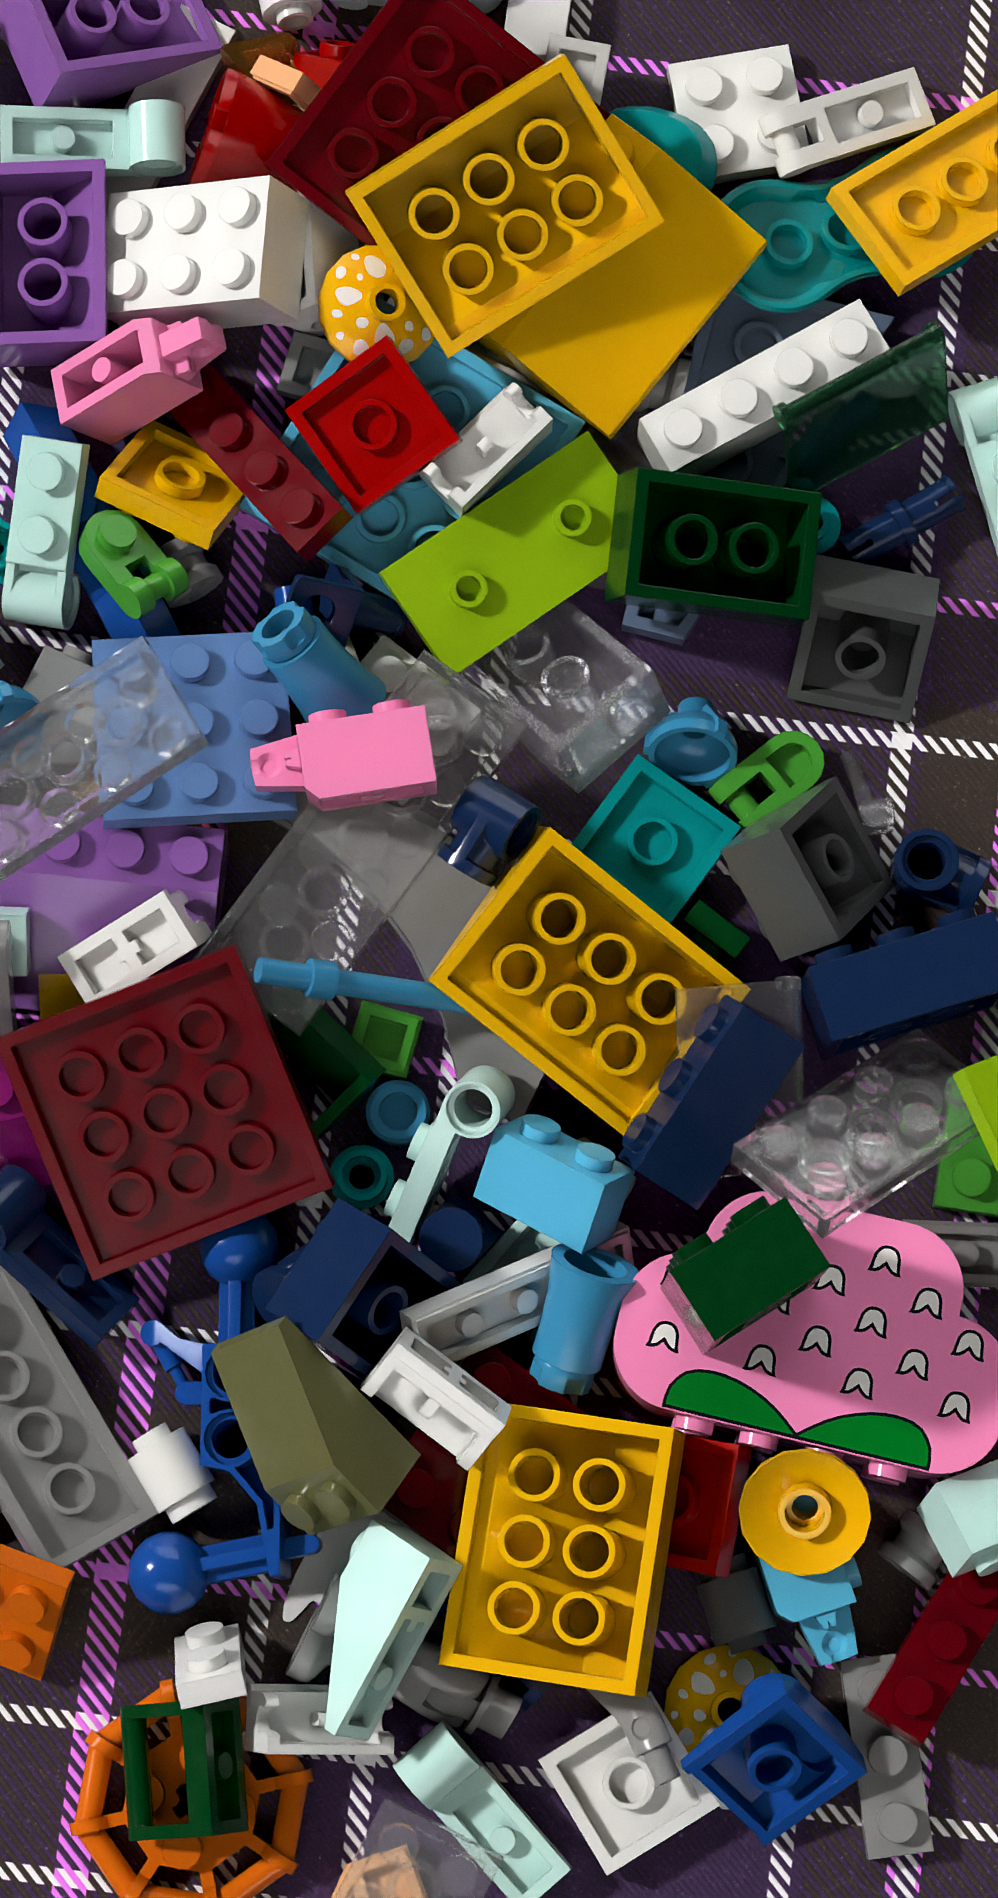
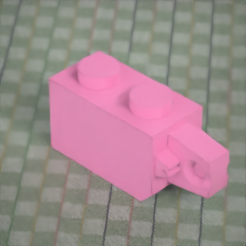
M199 316L184 323L178 321L170 325L151 317L129 321L50 370L60 425L109 445L117 443L203 391L200 369L227 349L223 328L218 324H211L207 319Z
M396 699L373 705V713L347 717L346 710L343 709L323 710L310 714L308 716L309 723L295 725L297 735L250 749L252 775L257 792H306L308 802L322 812L437 794V780L425 705L411 707L410 700Z

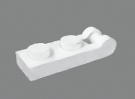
M914 67L775 110L758 120L764 138H771L776 149L778 158L773 162L780 179L790 178L811 168L924 133L936 125ZM806 125L813 144L801 147L794 128Z

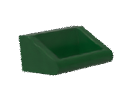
M285 988L264 1009L281 1050L334 1101L311 1123L317 1139L320 1140L364 1101L386 1069L313 998L304 997L299 989Z
M239 1697L182 1710L179 1701L120 1706L129 1841L204 1837L249 1831ZM181 1715L189 1822L154 1825L147 1718Z

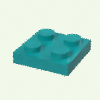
M637 754L578 834L572 845L672 925L723 856L720 851L739 834L741 826L640 754Z

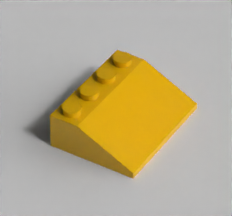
M565 54L557 55L345 190L349 200L448 358L665 222L664 217Z
M612 113L607 118L606 123L664 217L665 222L477 340L610 440L768 246L765 238L665 151Z
M543 826L538 827L535 835L522 853L512 860L502 872L428 979L430 983L622 1136H624L633 1119L640 1113H647L660 1093L658 1084L666 1068L675 1059H682L696 1038L694 1036V1029L702 1013L713 1003L718 1004L724 994L740 1002L750 990L747 985L551 827Z
M508 1403L512 1408L506 1425L468 1472L455 1560L461 1563L463 1567L449 1593L438 1665L629 1696L647 1697L686 1433L671 1427Z

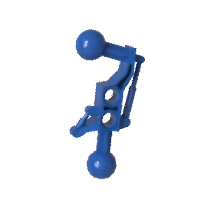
M264 1214L199 1240L198 1249L201 1264L208 1275L219 1282L218 1343L257 1328V1308L252 1296V1283L257 1273L276 1264L280 1248L277 1230L270 1219ZM157 1320L147 1321L141 1328V1339L153 1348L165 1372L170 1373L177 1386L175 1389L177 1401L185 1406L201 1407L200 1465L214 1471L232 1474L257 1504L262 1532L259 1535L200 1546L192 1537L178 1531H162L146 1538L135 1549L129 1563L128 1581L133 1595L148 1610L158 1614L176 1615L192 1608L203 1597L207 1586L211 1584L269 1573V1577L279 1580L291 1578V1559L319 1553L323 1547V1542L317 1536V1533L309 1536L305 1530H303L304 1535L291 1537L292 1524L283 1516L281 1506L265 1491L248 1448L242 1455L230 1459L224 1454L221 1444L223 1435L233 1425H238V1421L211 1356L212 1350L218 1343H198L184 1340L165 1324ZM180 1357L202 1373L201 1381H188L181 1368L183 1363Z

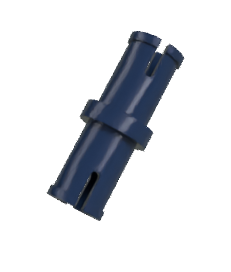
M943 475L935 483L900 503L896 499L883 505L884 512L848 534L839 536L837 539L838 544L844 554L862 543L868 542V547L847 558V560L869 565L903 544L909 549L919 543L920 534L954 514L966 510L963 498L958 494L938 506L935 505L937 499L956 489L952 480L947 475Z

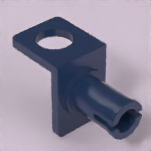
M333 563L329 564L324 579L302 574L296 575L286 602L295 601L301 607L306 599L318 595L314 607V616L321 620L344 648L352 627L385 633L396 638L403 632L408 619L395 600L383 594L363 590L347 568Z

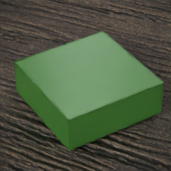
M362 1000L352 1037L386 1069L383 1075L406 1081L424 1017Z

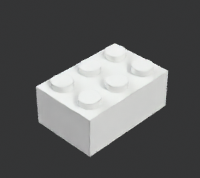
M270 175L110 194L107 219L108 319L123 326L133 319L151 317L170 325L178 321L184 323L199 316L207 319L211 324H218L223 329L299 321L308 200Z

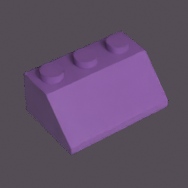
M105 159L0 163V367L57 365L108 335Z

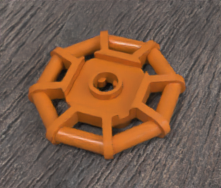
M173 1678L161 1680L159 1682L160 1687L135 1705L178 1702L179 1698ZM247 1696L239 1697L242 1736L246 1731ZM181 1715L166 1716L171 1736L149 1751L154 1825L189 1822L188 1814L181 1818L174 1809V1806L181 1800L177 1789L181 1785L186 1784ZM120 1716L99 1731L91 1729L84 1741L89 1746L75 1821L69 1823L71 1837H79L119 1898H253L286 1873L293 1876L299 1866V1863L295 1861L308 1784L314 1781L312 1768L305 1769L297 1755L264 1754L277 1773V1776L260 1780L257 1779L244 1760L249 1831L204 1837L137 1841L148 1859L136 1876L105 1830L120 1825L128 1827L126 1792L123 1811L103 1815L112 1761L114 1760L124 1766ZM163 1717L147 1718V1728ZM281 1789L272 1842L270 1844L254 1834L257 1809L261 1793ZM247 1846L263 1857L218 1889L214 1868L238 1850ZM160 1866L199 1872L203 1893L149 1884Z

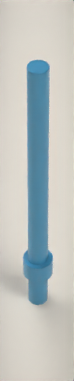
M259 957L254 967L255 983L299 989L302 995L308 998L331 1001L335 995L471 1015L429 982L339 969L337 962L309 958L303 964Z

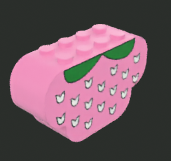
M776 1191L754 1192L732 1201L719 1212L706 1232L712 1242L724 1236L722 1230L731 1221L730 1217L751 1202L765 1196L771 1206L786 1196L831 1267L814 1285L705 1355L702 1354L660 1289L669 1272L666 1266L670 1264L669 1260L673 1258L672 1254L660 1257L642 1268L633 1278L637 1282L622 1300L610 1344V1363L615 1380L623 1393L636 1406L651 1414L673 1419L671 1428H676L686 1433V1435L709 1439V1436L713 1434V1430L736 1435L734 1444L752 1447L753 1452L768 1455L776 1452L778 1445L793 1449L810 1448L833 1454L842 1461L863 1465L861 1473L863 1478L899 1486V1483H906L907 1476L918 1479H934L966 1469L987 1455L998 1440V1342L985 1328L976 1322L960 1317L964 1284L959 1263L949 1246L941 1238L921 1226Z

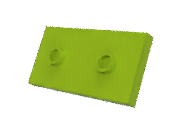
M586 431L378 573L449 679L608 571L618 474L589 431Z

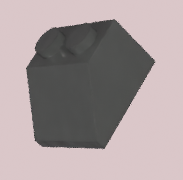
M816 554L809 620L801 622L786 698L910 723L936 619L940 579Z
M836 776L823 781L749 824L720 851L728 864V870L732 879L740 886L758 920L762 934L771 943L780 962L840 941L895 886Z

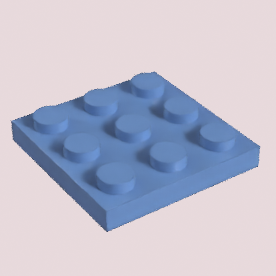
M253 632L92 640L103 829L297 819L296 792H257L252 775L250 749L292 736L288 693L264 664L262 653L252 642Z

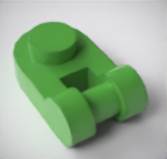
M104 510L95 513L87 521L78 542L79 554L85 565L129 617L139 619L155 609L156 601L162 597L172 600L188 590L189 578L183 566L172 557L167 558L133 517L118 510ZM139 569L145 578L133 577L131 572Z
M799 731L782 732L771 738L719 779L708 792L719 806L728 805L740 820L737 824L741 826L740 831L742 832L749 824L815 787L821 778L824 768L823 751L818 742L808 734ZM758 776L773 793L760 804L757 803L745 788Z

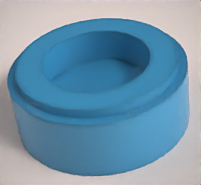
M403 1080L386 1082L377 1087L369 1097L366 1106L368 1126L374 1136L385 1144L391 1146L409 1145L420 1124L424 1122L429 1125L430 1106L428 1099L423 1091L413 1083Z

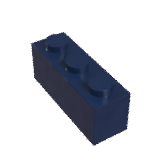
M724 994L718 1004L713 1003L702 1013L694 1029L695 1040L682 1059H675L664 1071L658 1084L659 1095L647 1113H640L630 1123L622 1140L624 1148L618 1156L634 1170L696 1210L700 1208L805 1048L804 1044Z

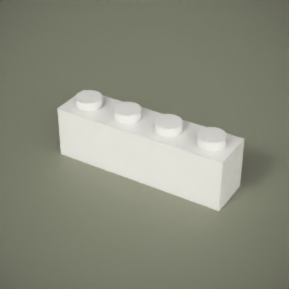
M858 299L639 419L637 442L653 469L702 475L883 376L892 351L862 301Z

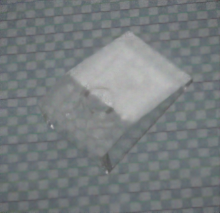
M567 599L458 673L465 683L528 750L578 794L671 712L654 670Z

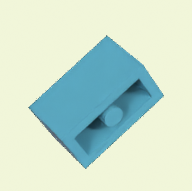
M525 1114L496 1127L473 1197L581 1254L612 1239L635 1173L634 1169L615 1160V1154L608 1148L596 1143L580 1142L561 1132V1127L558 1123L542 1115Z

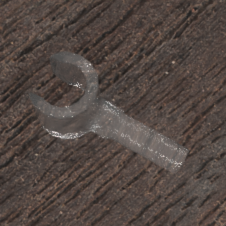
M850 750L840 755V758L854 790L856 814L867 835L891 834L895 824L892 797L871 798L870 786H868L855 751Z

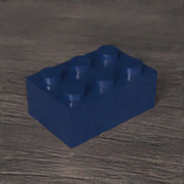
M974 907L964 908L939 917L937 919L939 926L930 931L915 935L913 926L901 927L877 936V945L864 951L853 953L851 945H843L815 955L816 963L807 968L798 989L821 1060L997 1007L998 921L995 912L992 911L977 916Z
M338 1198L326 1217L317 1226L313 1237L290 1272L279 1284L278 1290L265 1310L277 1319L286 1316L317 1348L361 1380H364L402 1332L400 1310L462 1284L393 1229Z

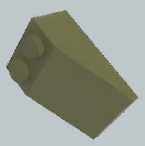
M286 1316L220 1342L212 1350L211 1356L265 1491L281 1506V1512L286 1520L293 1526L305 1530L309 1536L380 1513L421 1456Z

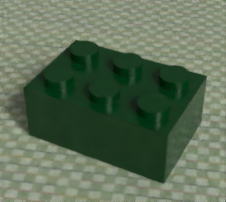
M636 467L617 476L604 602L782 626L807 621L810 616L822 493L644 467Z
M765 1196L756 1199L730 1217L731 1221L722 1230L724 1236L712 1242L708 1234L704 1233L672 1254L673 1258L669 1260L670 1264L666 1266L669 1272L660 1289L703 1355L814 1285L831 1267L786 1196L771 1206Z

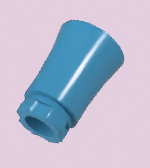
M295 601L286 602L273 608L270 614L256 625L252 633V642L262 653L264 664L281 683L300 711L305 723H309L308 716L310 714L323 710L343 709L346 710L347 717L373 713L372 706L385 701V684L361 665L334 638L318 617L311 616L304 607H299Z
M559 1244L552 1248L548 1287L540 1324L532 1347L535 1356L529 1374L537 1379L540 1386L560 1394L571 1393L583 1396L589 1393L595 1373L599 1372L602 1368L609 1342L616 1327L622 1300L637 1282L633 1278L639 1271L629 1261L597 1247L583 1254L564 1244Z

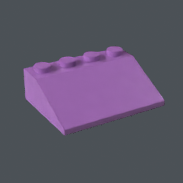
M0 0V29L34 106L74 108L93 106L131 91L137 86L218 55L224 49L202 0ZM181 4L189 7L199 36L181 10Z
M0 805V906L30 907L31 969L28 976H13L16 1010L40 1012L38 974H67L58 960V956L167 889L169 894L178 890L184 892L189 898L188 903L184 905L188 915L194 922L198 920L205 921L215 937L155 974L217 951L230 846L226 830L187 825L103 829V816Z

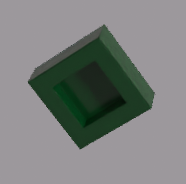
M698 900L683 920L681 931L689 936L688 939L717 962L721 960L730 968L733 967L747 949L750 937L701 900Z

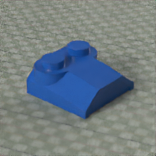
M781 1673L762 1675L751 1681L741 1695V1708L681 1760L682 1769L688 1775L692 1773L758 1835V1840L764 1846L867 1773L864 1757L844 1729L842 1723L799 1681Z

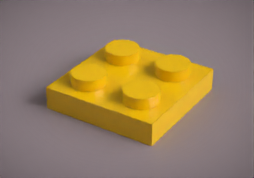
M153 420L140 429L99 478L94 497L115 506L123 513L132 517H138L172 533L183 542L195 544L209 550L240 511L239 506L245 495L193 438Z

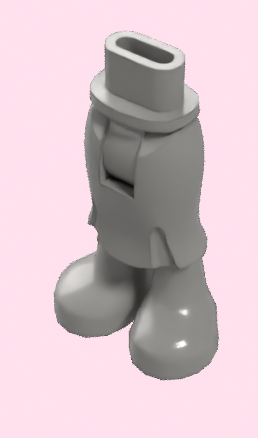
M337 1573L324 1593L319 1607L317 1606L286 1669L285 1675L298 1682L309 1683L327 1666H331L341 1577ZM425 1636L393 1697L435 1722L440 1723L444 1720L451 1727H460L466 1719L464 1732L471 1735L477 1727L502 1739L516 1717L523 1697L499 1686L501 1676L497 1674L438 1665L442 1642Z

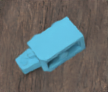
M801 1495L792 1503L801 1512H809L817 1506L816 1500L808 1495ZM752 1550L773 1615L789 1623H798L819 1666L832 1664L858 1654L850 1604L857 1602L853 1588L862 1586V1580L854 1556L848 1562L827 1573L799 1576L774 1569L756 1556Z

